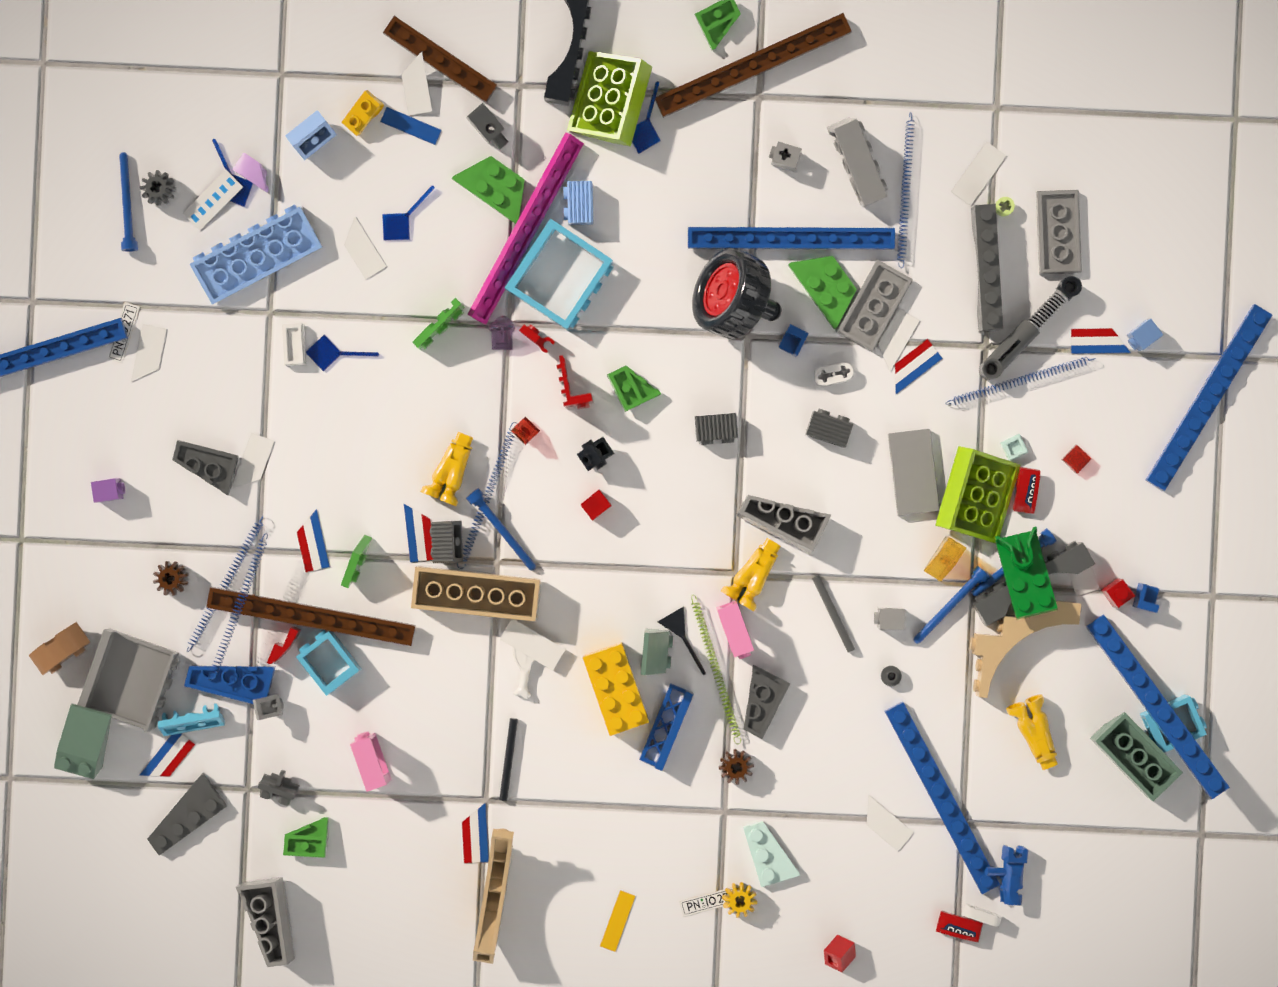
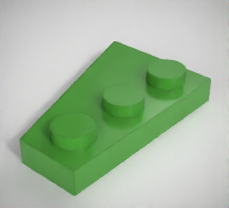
M456 297L451 302L452 308L443 310L436 318L437 322L429 324L412 342L418 349L429 347L434 341L432 338L437 333L441 335L448 329L449 326L447 324L452 319L456 321L464 313L462 310L465 307Z

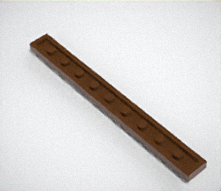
M843 12L654 98L664 118L851 34L852 30Z
M210 587L206 608L237 614L239 613L234 610H239L242 615L412 646L416 626L413 624L248 593L243 594L216 587ZM245 594H247V597H245L246 600H245L243 597L238 596V595L246 596ZM238 599H243V600H245V601H244L245 604H241V605H239V604H237V603H235V602L243 603L242 601H240V600H238Z

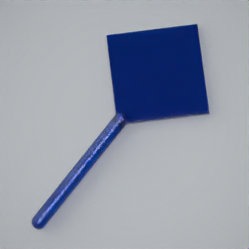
M659 81L655 83L646 119L636 125L632 143L638 154L661 141L650 121L660 84Z
M212 139L225 170L243 186L230 202L245 207L253 183L231 173L216 139Z
M433 185L407 213L382 214L383 240H410L409 216L434 190L435 187Z
M325 334L306 351V354L323 372L340 355L379 356L378 352L340 351Z

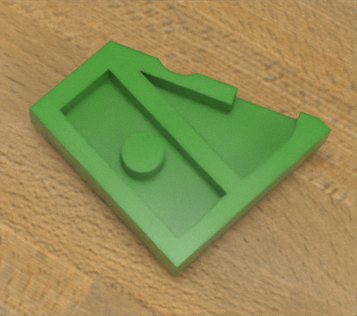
M721 0L694 14L711 50L716 49L717 45L741 14L735 0Z
M626 365L607 374L625 412L661 395L658 389L653 388L645 379L635 374Z
M364 535L352 552L341 586L349 588L352 582H357L361 573L358 570L365 562L366 552L372 537Z
M324 817L285 834L283 855L326 858L329 817Z

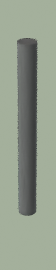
M820 575L813 577L812 580L847 652L855 650Z

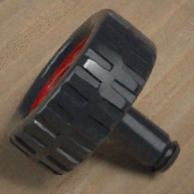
M735 248L725 249L714 255L701 271L693 292L692 311L697 324L718 336L735 339L753 329L760 318L768 319V321L777 320L781 315L782 308L778 302L769 299L771 276L766 264L759 258Z

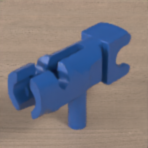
M1003 845L1001 859L1004 860L1003 868H985V875L1000 876L1002 878L1000 902H1004L1007 905H1021L1022 894H1018L1017 891L1023 889L1024 863H1027L1028 849L1024 846L1018 845L1014 854L1013 848Z

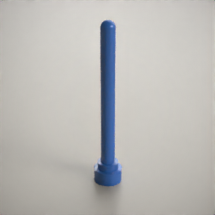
M122 152L119 155L125 237L121 242V251L133 252L138 251V242L133 237L128 155Z
M477 488L466 497L471 505L474 504L475 507H479L527 568L531 571L535 570L536 564L484 502L483 492Z
M1047 528L1038 537L1041 548L1043 546H1051L1057 541ZM1002 567L985 582L972 589V595H980L1004 576Z
M977 565L972 571V578L914 637L913 641L916 644L921 643L977 583L985 582L990 576Z

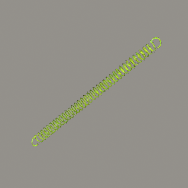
M696 606L692 607V608H698V609L694 610L693 612H698V611H701V612H702V610H699V609H700L699 607H696ZM700 617L696 618V620H697V619H702V620L698 621L697 623L705 622V621H703L705 618H700ZM701 624V625L698 626V627L705 626L704 628L707 627V625H703V624ZM707 638V639L703 640L702 642H705V641H710V642H711L712 640H708L709 638ZM716 665L710 667V668H714V667L720 668V666H716ZM721 684L717 685V686H723V687L719 688L718 690L726 689V688H724L726 685H721ZM722 691V692L719 693V694L726 693L725 695L728 694V692H724V691ZM732 716V717L728 718L727 720H730V719H735V720H736V718H733L734 716ZM731 721V722L728 723V724H730V723H735L734 725L737 726V725H736L737 722Z

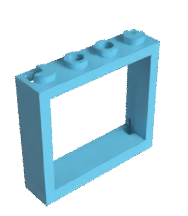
M550 218L505 286V289L568 331L570 327L574 328L580 318L577 316L580 311L583 310L585 312L591 301L589 298L592 293L597 294L603 285L600 281L604 275L607 277L610 275L614 268L612 266L613 260ZM555 230L604 262L566 320L517 289Z

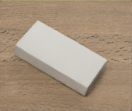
M283 324L284 366L306 365L304 324Z

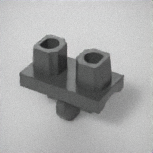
M281 770L279 775L275 773L271 775L264 774L258 784V789H260L261 798L268 800L271 799L273 794L280 796L278 802L288 806L297 794L300 785L292 783V779L285 777L286 771Z

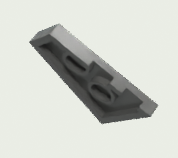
M753 665L744 730L763 739L791 683L756 665Z

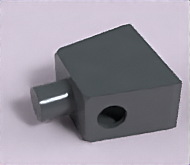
M484 103L480 104L466 117L487 143L492 140L499 150L509 142L501 133L504 127ZM487 125H491L495 129L493 133H489L486 130Z

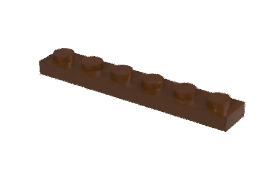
M395 15L383 31L385 36L416 57L422 52L425 63L485 103L488 102L498 87L497 84Z

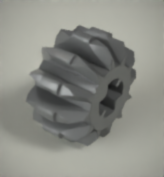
M159 170L155 171V175L151 172L147 173L149 179L142 178V181L146 184L140 186V189L145 191L142 197L148 198L147 202L149 204L155 202L157 206H161L162 201L168 204L167 197L169 196L173 199L175 196L171 194V191L177 190L175 186H172L174 179L168 178L169 174L166 172L161 175ZM157 184L160 185V187H159L160 191H159V192L155 191V190L157 189V187H156Z

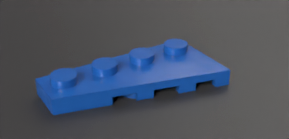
M191 665L189 666L184 686L253 704L254 699L269 695L276 666H220L217 668L215 666Z

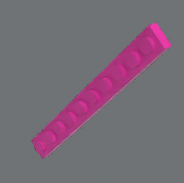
M565 132L467 314L485 325L584 145L583 142L570 133Z

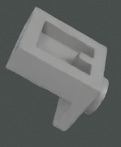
M279 694L253 700L257 720L283 715L284 704L282 699L279 698Z

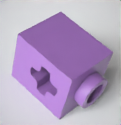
M121 478L91 482L94 503L124 499L125 485L121 482Z

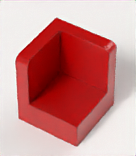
M597 490L581 503V507L592 521L612 506L600 490Z
M836 935L824 949L825 965L842 973L856 957L855 942L840 935Z

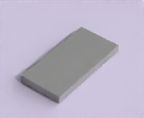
M1079 190L1037 191L1039 275L1081 273Z
M877 259L840 324L837 333L873 352L913 279Z
M930 429L889 433L888 441L897 516L939 511Z

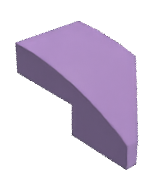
M243 153L232 170L267 193L269 191L265 177L267 176V170L263 168L261 163Z

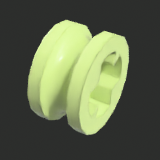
M1002 197L995 203L996 213L1000 216H1008L1015 208L1014 201L1009 197ZM1007 202L1009 204L1007 207H1010V209L1001 211L1000 208L1002 206H999V204Z

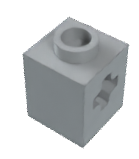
M778 141L776 147L772 146L769 158L772 159L771 165L794 172L802 149ZM783 152H787V157L790 158L782 160L781 154H783Z
M878 607V612H874V624H877L878 629L905 630V609Z

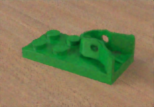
M1033 527L1028 532L1003 538L995 536V544L1016 620L1058 610L1037 536V527Z

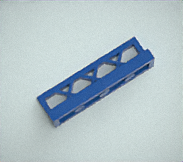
M670 683L639 758L640 761L653 765L655 769L663 771L693 698V692ZM673 689L684 693L681 701L672 704L670 699ZM679 705V707H678V709H677V712H676L675 709H674V707ZM672 708L675 715L674 719L664 723L662 718L663 711ZM661 719L663 725L658 726L659 721ZM671 724L670 729L668 731L666 726ZM664 727L667 736L664 740L657 742L654 733L656 730ZM653 738L655 744L650 745ZM663 743V746H662L661 751H660V748H659L658 745H660V744ZM656 746L659 752L657 760L653 761L646 758L645 755L648 749Z

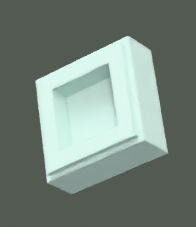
M1020 434L1000 442L1008 461L1028 453Z

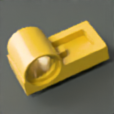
M365 90L341 123L356 136H359L371 119L381 112L384 104L370 91Z

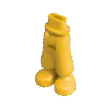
M461 432L457 433L455 440L452 439V443H450L432 475L433 484L423 486L420 492L457 506L458 499L455 496V492L462 485L464 471L469 459L470 450L472 449L470 445L473 437ZM446 484V489L440 497L442 487Z
M767 538L763 545H759V548L756 549L747 563L735 575L733 579L734 584L732 586H724L721 592L737 601L741 591L746 587L747 589L738 603L754 612L756 609L754 597L761 593L778 557L777 552L781 546Z
M1034 695L1025 700L1032 714L1031 718H1029L1023 702L1008 706L1006 708L1007 713L1018 718L1017 726L1027 741L1036 762L1040 763L1042 770L1056 766L1058 764L1055 758L1057 753L1055 752L1047 715L1041 710L1044 703L1043 695Z

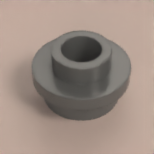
M887 666L882 670L881 680L885 685L892 687L900 683L902 674L897 667ZM891 672L895 674L893 680L888 679V674Z

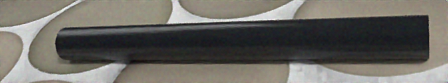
M510 718L499 797L501 801H507L518 723L517 718Z

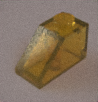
M945 536L923 571L941 582L957 564L966 547L951 537Z

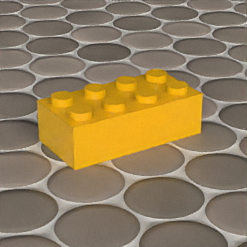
M621 642L583 655L582 658L609 736L649 723V718L623 643Z

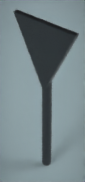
M684 606L657 621L682 638L702 675H706L703 666L685 637Z

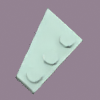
M763 821L743 826L761 887L800 876L799 871Z

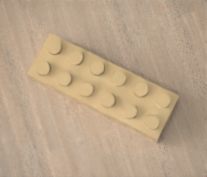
M416 566L411 608L536 621L541 579Z

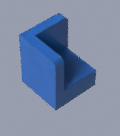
M790 324L779 344V349L797 357L809 333Z
M1138 583L1132 607L1158 613L1160 605L1156 604L1159 588Z

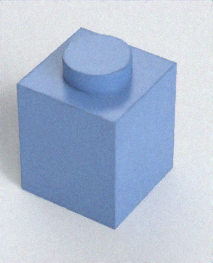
M1151 318L1145 320L1127 334L1129 345L1138 351L1146 349L1163 336V333Z

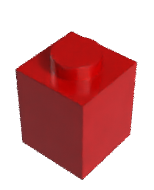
M1120 578L1115 579L1101 589L1109 603L1115 608L1121 607L1135 597L1126 582Z

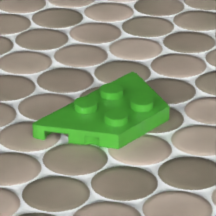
M489 156L452 177V180L514 224L517 223L525 186V179L494 157Z
M833 256L789 263L788 267L833 329L837 328L857 289Z

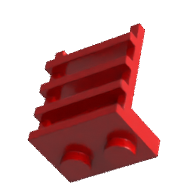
M563 355L559 356L560 364L556 366L558 371H562L563 376L559 377V382L561 384L564 383L565 389L561 390V394L563 396L566 395L567 401L563 402L564 407L577 406V409L589 408L590 403H594L592 393L571 396L565 358Z

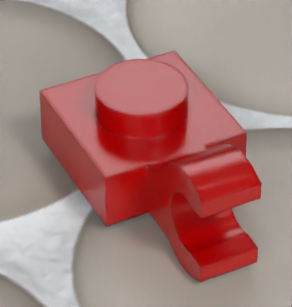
M523 324L519 330L538 345L544 353L549 352L544 348L545 342L555 344V341L550 337L541 338L538 335L540 331L531 324L528 327Z

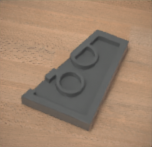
M177 440L172 460L199 476L205 482L213 485L224 494L229 495L239 455Z

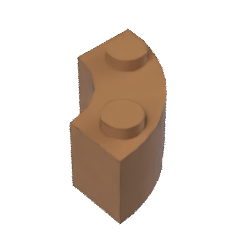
M75 622L56 634L53 639L40 645L29 654V657L42 675L48 672L54 674L62 668L61 664L73 655L78 657L83 654L90 640L78 623Z

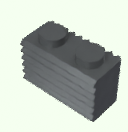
M818 409V412L813 411L805 435L846 448L853 424L849 423L850 419L838 415L837 418L829 416L830 412L823 409Z
M736 413L694 417L696 442L701 441V445H711L713 440H722V443H734V438H738Z
M462 521L431 522L432 562H463Z

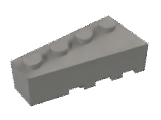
M848 117L826 127L828 133L833 132L836 138L833 143L836 151L844 156L842 164L847 174L851 173L852 175L849 180L860 205L865 207L887 197L885 191L888 188L884 179H880L878 174L880 167L878 162L873 160L871 156L873 149L870 142L864 138L863 133H865L862 122Z
M748 495L745 497L736 516L810 554L814 551L831 514Z
M283 877L247 881L236 886V890L242 898V905L245 912L247 911L251 928L256 933L257 943L267 967L288 965L295 959Z

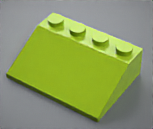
M589 51L567 131L631 147L652 66L639 58Z
M958 446L935 526L995 543V536L1000 537L1021 465L975 449Z

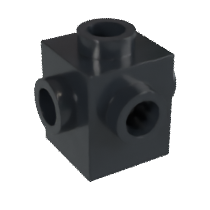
M601 437L595 442L591 439L581 446L583 450L577 453V456L587 471H590L594 467L599 470L607 464L606 459L615 453L605 438Z

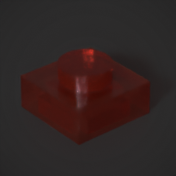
M525 416L514 426L511 432L526 445L540 430Z
M1075 445L1061 460L1075 474H1078L1091 458L1078 445Z

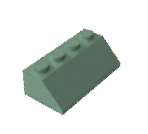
M1125 712L1105 723L1090 738L1151 801L1158 798L1183 773Z

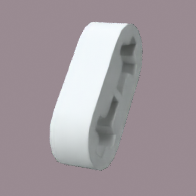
M848 363L821 367L815 372L814 380L820 386L845 382L853 376V368ZM842 366L845 369H849L846 378H843V375H835V372L840 371ZM821 371H824L825 374L832 373V377H828L826 382L818 379Z
M965 904L962 915L995 927H999L1002 916L970 904Z

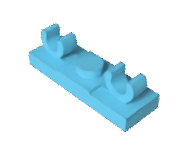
M216 703L212 712H208L207 706L204 705L202 708L203 713L201 714L187 713L185 716H179L176 711H173V718L168 719L167 714L163 713L162 721H158V729L163 736L224 726L225 719Z

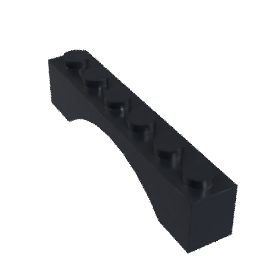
M564 0L569 8L573 22L572 41L563 62L548 76L544 95L545 102L569 106L570 100L574 101L576 88H573L574 80L578 81L580 68H577V63L583 57L584 48L581 47L582 39L586 40L588 27L584 26L586 19H590L592 7H588L589 0Z

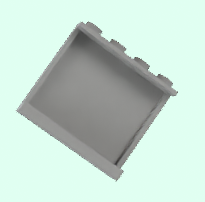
M111 628L104 629L77 705L112 714V718L145 729L144 732L146 733L151 731L152 728L155 729L159 721V717H157L158 711L164 707L166 701L164 697L165 691L170 689L173 678H170L171 674L179 665L180 659L177 658L179 652Z

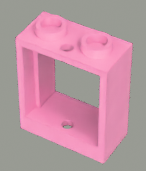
M733 601L716 607L733 656H738L739 659L750 656V652L754 651L737 602Z
M367 731L358 734L357 737H354L355 740L350 746L366 792L387 785L392 778L376 733L370 734Z

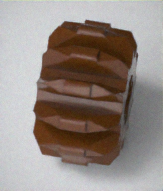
M166 561L165 567L158 565L160 572L153 573L154 576L158 577V579L153 580V584H160L157 587V591L164 589V595H168L171 592L172 596L177 595V590L183 592L184 588L182 585H188L189 583L183 580L184 577L189 576V573H182L185 570V566L178 568L179 564L177 561H174L172 565L170 561ZM174 576L175 580L168 581L167 577Z
M733 749V756L728 751L725 752L728 759L720 758V761L725 765H720L719 770H726L721 774V777L725 778L729 775L728 783H731L733 778H735L736 785H739V778L747 782L745 774L752 776L753 773L748 769L754 768L753 763H747L752 759L749 755L744 758V750L740 752V755H737V749ZM737 762H739L741 769H736L735 771H733V767L731 765H736Z

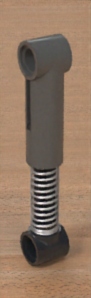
M1069 276L1061 280L1056 291L1042 304V307H1039L1037 312H1034V315L1029 317V320L1024 319L993 353L980 364V376L985 380L998 378L1015 358L1040 334L1039 330L1040 327L1042 328V324L1045 325L1044 322H1047V319L1050 320V317H1053L1052 314H1055V311L1058 312L1057 309H1060V306H1063L1065 302L1070 301L1081 292L1082 283L1080 279L1075 276ZM1067 282L1072 283L1074 286L1072 293L1068 292L1065 288ZM1010 347H1012V350L1001 361H998V359ZM988 364H992L995 367L993 375H989L986 372Z

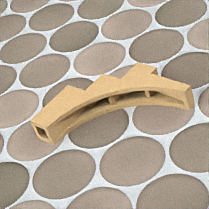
M1056 600L1058 607L1056 611L1018 620L1014 616H1004L1001 620H997L996 631L999 632V635L974 633V637L970 638L969 648L972 650V654L980 655V659L976 660L975 670L978 671V678L973 683V691L976 692V696L988 697L990 683L998 665L1019 641L1031 633L1046 627L1062 624H1079L1081 604Z
M503 828L493 829L483 901L473 950V961L490 964L494 962L513 851L514 832Z

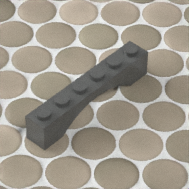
M996 204L974 205L971 208V221L978 273V332L999 331L1003 329Z
M1076 541L1064 546L1065 550L1060 553L1058 551L1051 553L1047 556L1048 560L1045 561L1048 575L1054 573L1079 574L1095 565L1084 543H1076ZM1004 582L993 587L994 591L989 594L984 592L976 596V601L972 603L982 623L986 626L1004 617L1011 604L1007 584H1004Z

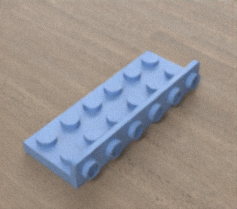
M294 204L284 210L286 214L280 217L275 214L267 218V224L261 227L259 224H256L247 229L249 233L241 236L239 233L229 238L230 243L223 246L221 242L212 247L211 253L205 255L202 252L193 257L194 262L189 265L212 305L323 247L303 212L302 206L296 207Z

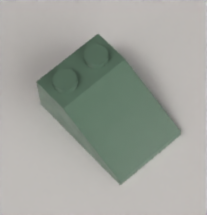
M645 628L641 675L666 673V668L670 669L671 656H668V648L673 646V636L669 635V630Z
M71 704L57 748L54 768L94 779L103 767L112 714Z

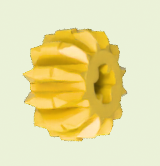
M740 882L738 888L735 883H732L733 890L726 888L725 891L728 895L722 896V899L727 901L723 904V907L729 908V915L736 911V918L740 917V912H743L744 916L747 917L746 910L754 912L752 905L757 904V900L753 899L756 896V892H750L751 885H747L744 889L743 882ZM739 896L740 898V896H743L744 902L737 904L736 897Z

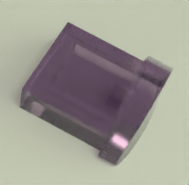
M502 315L489 326V331L492 332V350H513V332H515V327L508 317Z

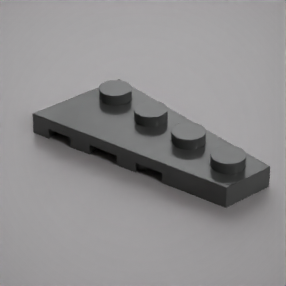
M204 773L199 776L147 838L158 855L164 853L227 807Z

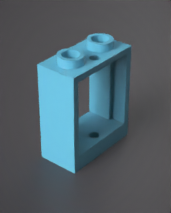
M323 630L315 636L317 641L311 645L306 643L298 650L300 654L296 658L327 696L362 668L333 631L326 632ZM327 639L350 667L328 685L305 657Z
M1184 694L1168 701L1172 709L1186 704L1196 731L1191 732L1194 739L1207 735L1205 731L1207 725L1203 717L1198 715L1197 709L1199 707L1194 698ZM1148 712L1140 713L1150 739L1164 753L1174 749L1170 742L1165 743L1159 727Z

